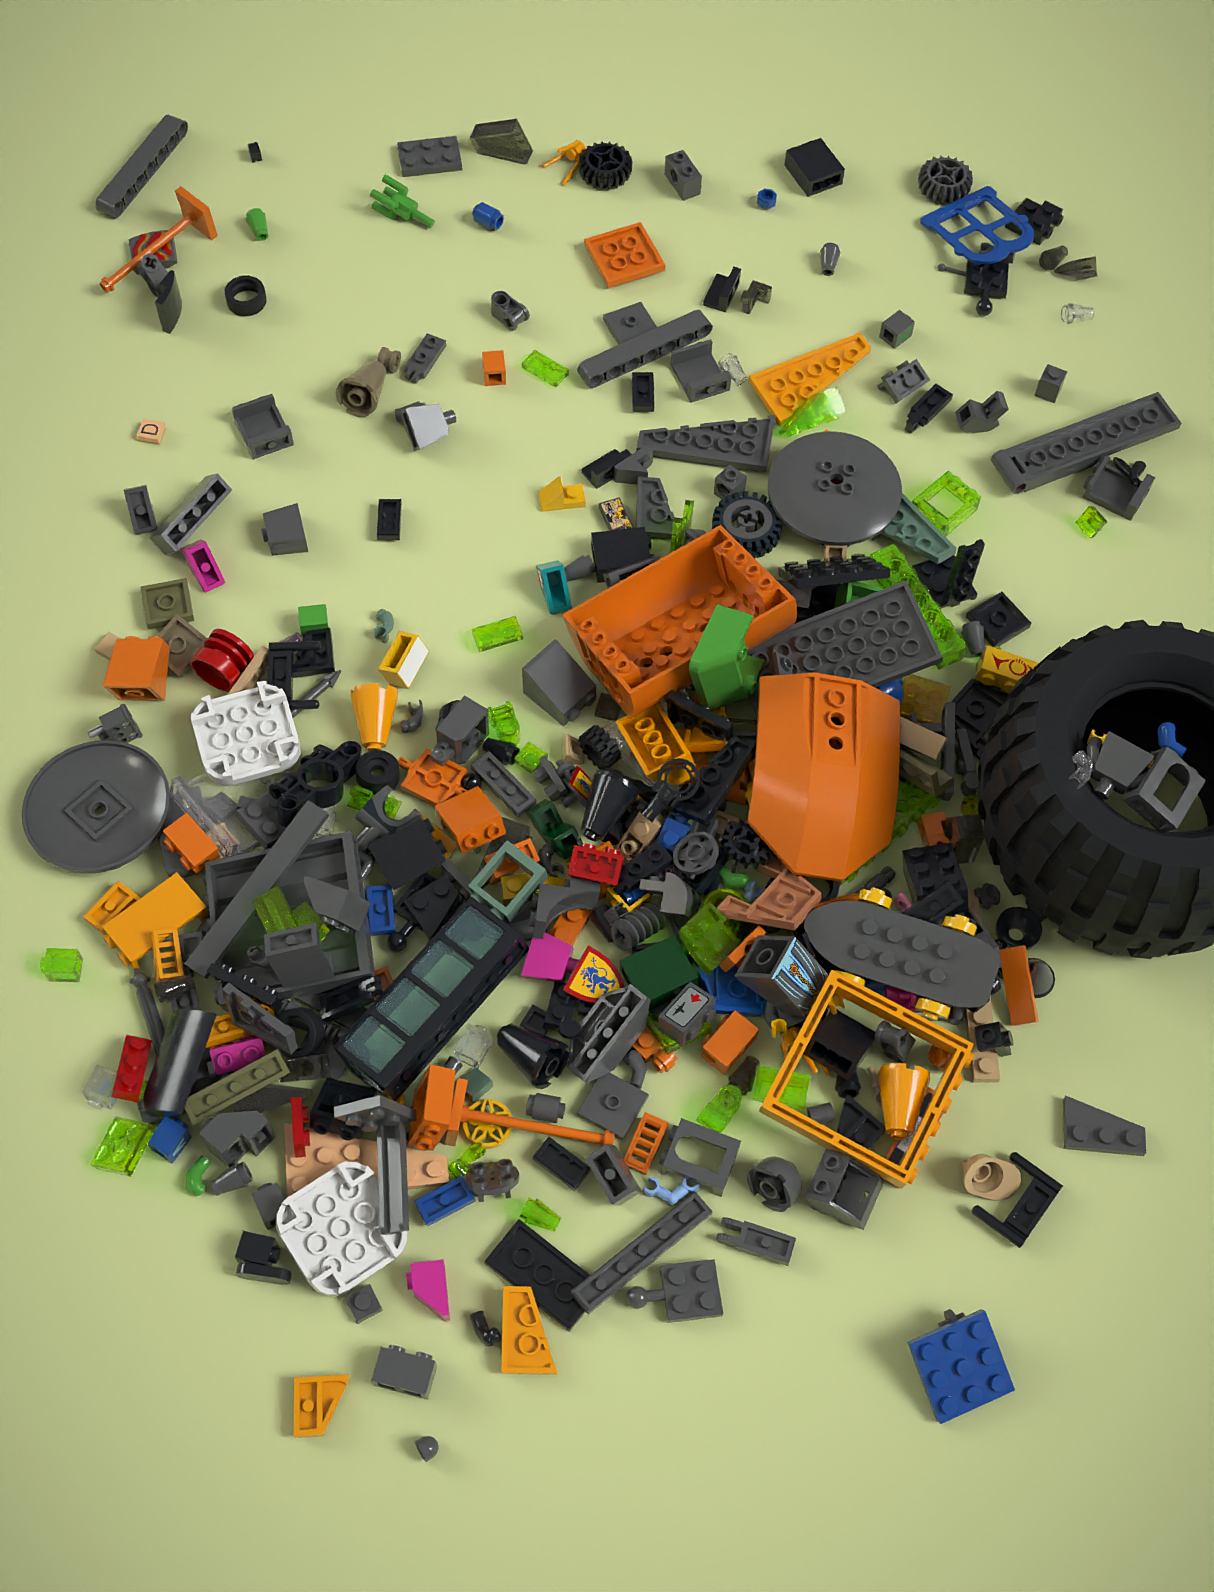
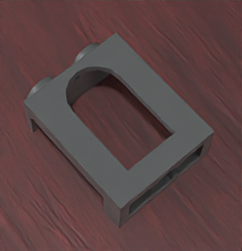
M1168 746L1150 753L1154 755V762L1139 787L1128 791L1122 799L1161 833L1179 827L1206 781ZM1167 771L1185 787L1172 810L1167 808L1153 795Z
M681 1118L679 1125H673L668 1140H671L672 1143L669 1150L664 1148L659 1161V1164L663 1165L661 1174L665 1175L667 1171L708 1186L712 1188V1194L722 1197L739 1151L741 1140ZM687 1136L725 1149L726 1152L718 1173L679 1158L675 1151L679 1139Z

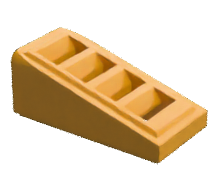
M177 927L151 930L156 983L182 980L184 978ZM172 936V941L158 943V938ZM173 947V951L160 953V948ZM174 957L175 962L161 963V959ZM175 968L176 972L163 974L162 969Z

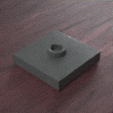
M642 302L603 315V320L618 345L657 328Z
M609 1072L597 1079L578 1110L577 1115L604 1131L610 1130V1133H614L615 1137L623 1141L647 1101L649 1094Z

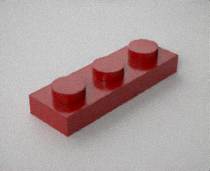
M126 1034L111 1097L138 1103L152 1040Z

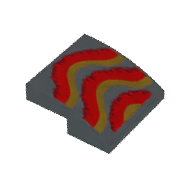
M168 230L149 232L129 239L131 260ZM174 237L154 253L165 269L178 263ZM145 264L146 267H153L151 264ZM137 266L133 271L138 275L140 273Z

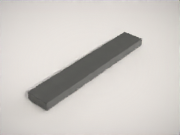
M693 1192L575 1287L570 1294L589 1315L712 1215L713 1211L696 1192Z

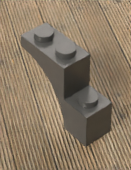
M572 876L564 880V886L540 883L538 893H533L531 908H536L535 912L531 911L529 927H534L533 938L543 939L548 924L564 912L581 908L595 909L600 893V883Z

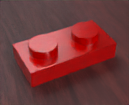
M291 1097L295 1158L306 1157L305 1146H310L309 1130H304V1123L309 1122L308 1106L303 1107L302 1097Z

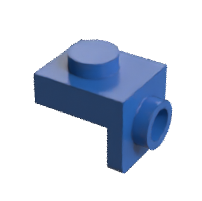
M675 814L674 817H667L657 842L664 848L674 852L678 842L688 835L692 827L691 824H688L689 819Z

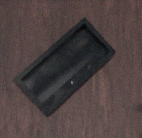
M200 1010L173 1011L138 1110L154 1117L183 1114L217 1014Z

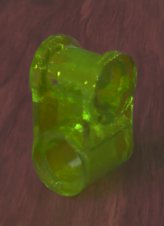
M506 701L504 705L495 708L487 707L489 721L498 739L515 743L517 746L520 743V726L511 702Z
M725 1085L722 1087L713 1100L705 1106L696 1121L706 1128L722 1133L740 1107L742 1100L741 1090L735 1085ZM734 1097V1101L725 1102V1098Z

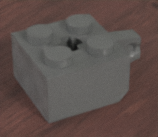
M465 695L459 702H455L448 716L445 719L442 718L435 728L437 744L430 754V759L440 766L445 765L449 760L458 765L465 764L489 735L488 709Z

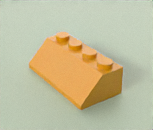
M660 703L632 719L627 715L615 721L647 779L657 781L660 768L671 759H686L695 765L691 753ZM682 762L672 763L665 768L664 771L667 772L669 768L673 767V770L667 776V783L679 785L689 780L690 776L686 770L675 767L676 765L683 766Z

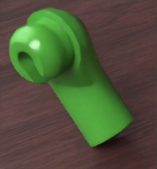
M726 866L717 875L728 889H744L747 883L751 881L747 874L730 873Z
M203 1155L199 1157L186 1173V1189L189 1193L192 1192L194 1196H200L205 1191L206 1186L201 1182V1175L212 1164Z

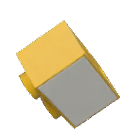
M399 631L378 670L390 685L409 689L429 650L418 635Z

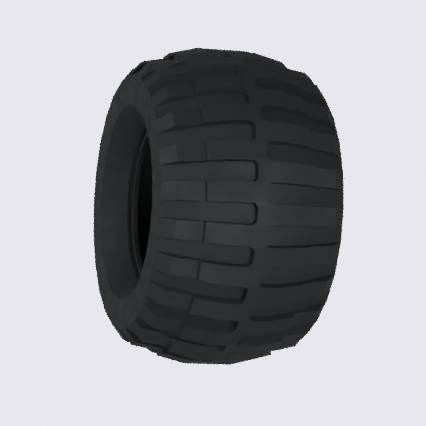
M1144 620L1124 622L1117 629L1104 625L1090 631L1086 636L1077 640L1071 639L1064 646H1059L1046 656L1034 669L1031 668L1018 680L1008 694L1006 702L998 709L978 765L979 820H984L985 841L993 864L1000 866V873L1004 878L1003 881L1013 896L1023 894L1026 897L1027 909L1031 910L1039 918L1040 922L1048 918L1058 924L1060 927L1057 933L1074 943L1081 937L1093 941V950L1113 955L1127 948L1130 957L1146 959L1161 957L1165 954L1171 956L1200 951L1214 944V632L1205 629L1195 632L1185 629L1180 622L1162 621L1159 626H1150ZM1166 722L1173 723L1176 728V742L1187 748L1181 759L1193 767L1206 780L1197 795L1201 799L1207 815L1208 827L1181 833H1161L1157 830L1138 825L1115 812L1103 799L1093 792L1094 787L1088 779L1082 761L1087 758V741L1091 731L1095 730V735L1103 737L1104 734L1107 735L1110 731L1151 753L1162 749L1158 741L1157 731L1159 726Z

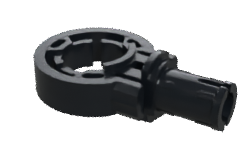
M680 758L671 759L660 768L657 782L651 789L656 792L662 783L664 785L640 812L646 817L653 809L652 813L647 817L652 823L676 794L677 797L670 804L673 808L679 801L689 799L698 790L700 775L695 765L690 761ZM682 762L683 766L676 765L675 767L686 770L690 780H693L691 772H694L695 785L691 792H687L692 786L691 783L682 791L672 790L667 783V776L673 770V767L669 768L667 772L664 771L665 768L672 763ZM666 790H669L670 793L665 798L663 794L666 792Z

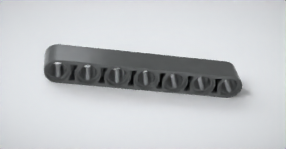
M169 114L165 115L96 200L97 211L115 218L121 216L185 137L188 131V123Z
M694 310L584 360L577 367V372L589 388L598 387L672 353V351L678 348H683L708 336L713 329V325L701 310Z

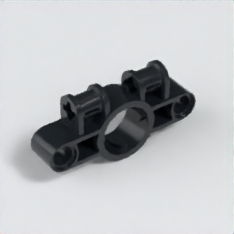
M347 741L333 751L324 745L318 744L309 756L306 755L301 758V766L298 768L297 774L292 771H286L282 779L278 782H273L269 786V792L277 800L279 824L288 827L307 800L321 809L329 808L339 803L344 795V783L356 774V763L362 756L361 745L355 741ZM320 779L328 780L332 785L319 788L310 786L307 783Z

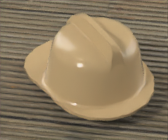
M976 1154L967 1161L963 1160L961 1162L964 1187L967 1192L973 1195L1001 1201L1015 1194L1020 1186L1021 1176L1019 1170L1015 1165L1007 1161L993 1158L986 1154Z

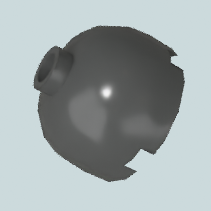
M771 1156L764 1158L756 1163L747 1174V1183L754 1196L759 1193L765 1198L766 1201L761 1203L773 1211L784 1212L794 1204L801 1193L802 1182L797 1168L792 1162L781 1157Z

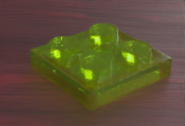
M115 1117L108 1127L102 1143L97 1148L90 1165L98 1170L131 1177L156 1128L150 1123Z

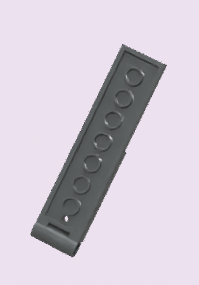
M1156 392L1005 450H999L992 455L991 462L1013 494H1018L1095 466L1098 461L1103 462L1106 455L1109 456L1177 430L1182 423L1160 393Z

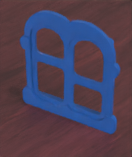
M990 186L979 189L920 218V223L925 228L933 229L954 248L956 255L965 257L975 266L999 262L1005 259L1009 253L1026 249L1034 239V230L1028 223V217L1015 213L997 197V192ZM987 201L1004 217L984 225L967 210ZM961 215L971 224L955 233H950L940 223ZM1007 223H1013L1022 231V234L1014 240H1003L992 231ZM974 231H979L994 244V248L988 253L977 254L970 251L958 239Z

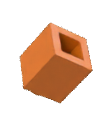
M504 351L482 352L485 386L506 385Z

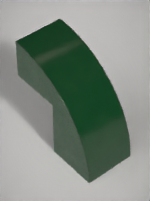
M544 799L525 811L543 840L554 848V852L562 859L566 860L572 856L574 845L581 846V843H583L575 826L562 821L553 801Z

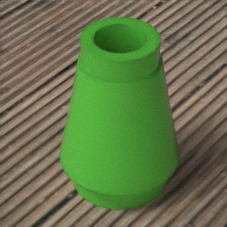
M253 208L247 212L246 222L258 241L266 240L268 238L266 215L261 209Z

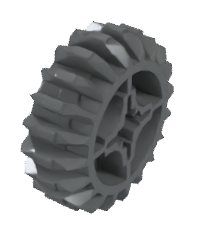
M942 155L939 158L933 157L932 160H927L920 169L918 175L919 189H921L923 195L927 196V199L932 198L934 202L940 201L941 204L944 202L950 204L952 201L954 202L968 195L973 183L972 171L969 170V165H964V161H957V157L954 159L949 156L944 158Z

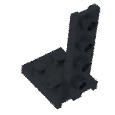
M982 539L976 540L975 544L969 546H959L956 556L953 555L939 564L927 560L912 566L911 571L935 613L951 605V607L960 605L962 601L976 599L977 592L972 582L985 546Z

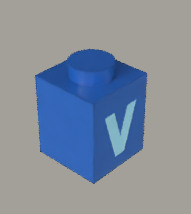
M165 1116L146 1143L153 1152L173 1164L192 1137L187 1130L189 1126L179 1118H175L173 1121Z

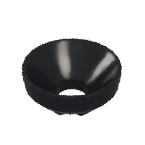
M1011 907L999 915L995 930L998 940L1006 948L1026 946V950H1029L1040 940L1042 924L1031 910L1023 907ZM1009 930H1020L1023 938L1021 940L1012 939L1009 935Z

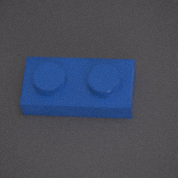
M391 885L366 887L367 901L370 902L368 908L370 935H387L396 932Z
M463 1175L415 1200V1204L427 1227L475 1202V1198L471 1190L468 1189Z

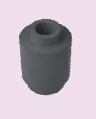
M536 1093V1095L530 1094L526 1115L532 1116V1119L557 1123L558 1118L563 1119L566 1103H561L562 1097Z

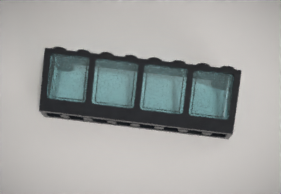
M470 897L346 1034L340 1038L333 1048L354 1077L388 1099L396 1102L529 950L525 940L519 932L474 898Z

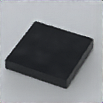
M1003 592L998 593L966 614V618L970 622H980V625L984 627V638L994 648L1001 646L1027 630L1032 624Z

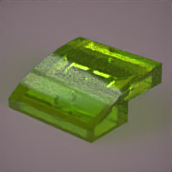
M685 500L683 518L674 517L670 553L684 546L685 531L692 529L694 501Z
M710 901L678 931L686 949L707 975L741 942L723 924L727 918Z

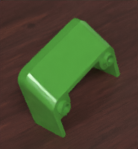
M718 604L710 617L689 664V673L699 703L707 706L710 710L753 695L757 687V678L765 663L762 659L747 655L748 647L745 646L744 637L754 618L753 615Z

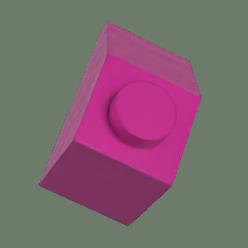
M200 539L180 549L191 572L205 593L226 583L206 541Z
M444 1259L410 1263L411 1272L406 1273L408 1290L413 1289L414 1297L443 1321H450Z

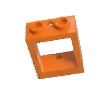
M433 1064L429 1065L414 1090L412 1109L416 1110L417 1121L410 1122L407 1145L414 1146L423 1151H433L450 1126L456 1070Z

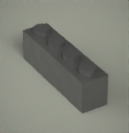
M218 473L205 476L149 538L164 554L177 552L229 495L232 489Z

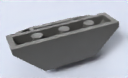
M631 984L601 995L579 1024L578 1036L570 1039L567 1068L585 1083H589L613 1071L645 1030L650 998Z

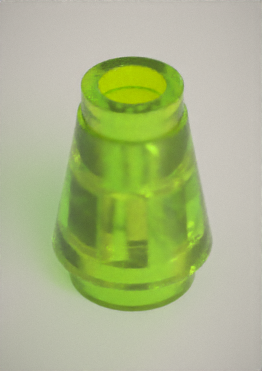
M530 1197L519 1216L525 1220L524 1223L552 1230L553 1232H555L562 1218L536 1198L534 1200Z

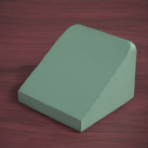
M476 1067L462 1078L468 1080L465 1095L473 1104L493 1087V1081Z

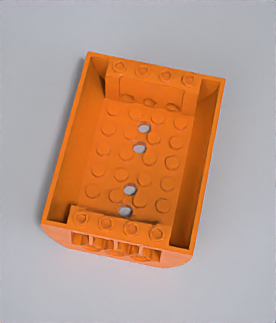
M719 525L565 612L562 616L587 668L632 719L665 700L671 690L679 692L693 683L689 673L690 660L717 604L753 615L754 618L744 637L745 646L748 647V651L794 625L797 618L796 599ZM668 652H671V653H672V654H670V655H668V656L663 655V654L668 653ZM646 664H652L650 667H643Z

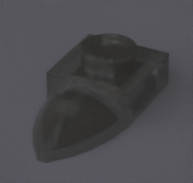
M1096 256L1067 262L1056 268L1054 273L1064 276H1076V280L1097 277Z

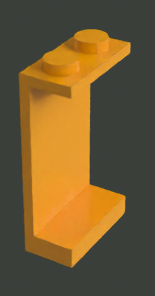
M176 872L103 925L102 928L106 934L103 939L111 949L116 947L120 951L118 957L126 967L131 965L134 969L138 968L140 970L137 960L152 950L151 930L177 927L178 931L195 917H198L203 922L205 918H210V914L206 905ZM168 937L158 938V943L163 942Z

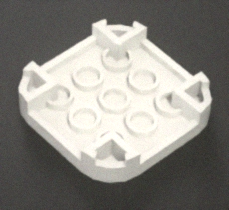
M266 681L257 682L258 687L215 699H211L210 695L201 698L202 702L191 713V722L204 769L208 777L216 784L224 786L236 785L283 772L291 768L298 761L301 754L300 742L287 697L282 688L279 689L276 686L267 684Z
M346 1161L338 1164L329 1172L287 1197L282 1202L276 1215V1229L282 1242L311 1287L316 1292L326 1296H338L349 1291L392 1262L403 1251L407 1242V1231L391 1235H383L381 1233L378 1181L374 1176V1172L368 1166L357 1162Z

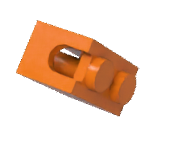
M185 813L163 830V833L166 835L163 843L171 853L176 851L181 857L179 861L187 871L192 869L198 875L205 869V862L217 860L221 857L219 848L188 813Z
M734 1011L730 1016L725 1015L718 1023L717 1027L719 1029L714 1035L709 1033L701 1043L703 1050L701 1057L724 1075L727 1074L753 1044L759 1032L755 1025L737 1011Z

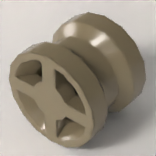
M382 347L377 361L381 362L386 368H389L390 371L396 372L401 362V352L397 350L392 352L389 348Z

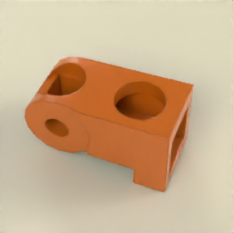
M945 811L920 816L917 825L924 847L940 843H950L943 830L947 821Z

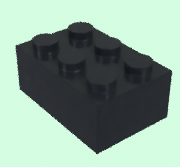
M940 843L932 846L902 850L903 872L913 904L950 880L964 899V902L946 915L969 912L968 888L951 843Z

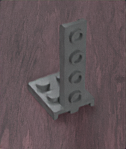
M381 1095L334 1107V1118L345 1121L346 1125L358 1126L362 1131H377L381 1233L383 1235H391L409 1231L405 1123L417 1121L416 1110Z

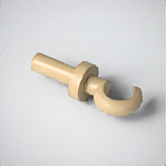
M871 1066L867 1070L873 1083L870 1087L876 1091L873 1095V1100L875 1104L882 1106V1103L876 1099L877 1095L880 1094V1089L874 1067Z

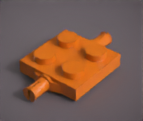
M427 748L420 758L414 762L401 756L398 759L399 766L408 771L407 777L401 784V790L432 806H436L453 798L455 795L457 796L468 791L461 787L464 776L468 774L466 768L450 760L443 766L438 765L430 759L432 751Z

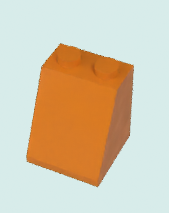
M135 636L116 639L103 687L118 700L165 701L170 646L161 637L150 636L148 639H140Z

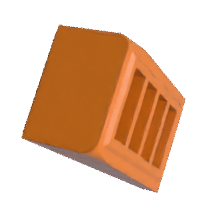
M644 1113L624 1157V1161L629 1168L647 1175L667 1132L668 1122L649 1113ZM646 1125L658 1130L659 1132L657 1133L651 1129L646 1128ZM642 1134L655 1139V1142L652 1143L641 1138ZM637 1144L650 1149V1153L636 1148ZM635 1154L646 1159L645 1164L631 1158L632 1155Z

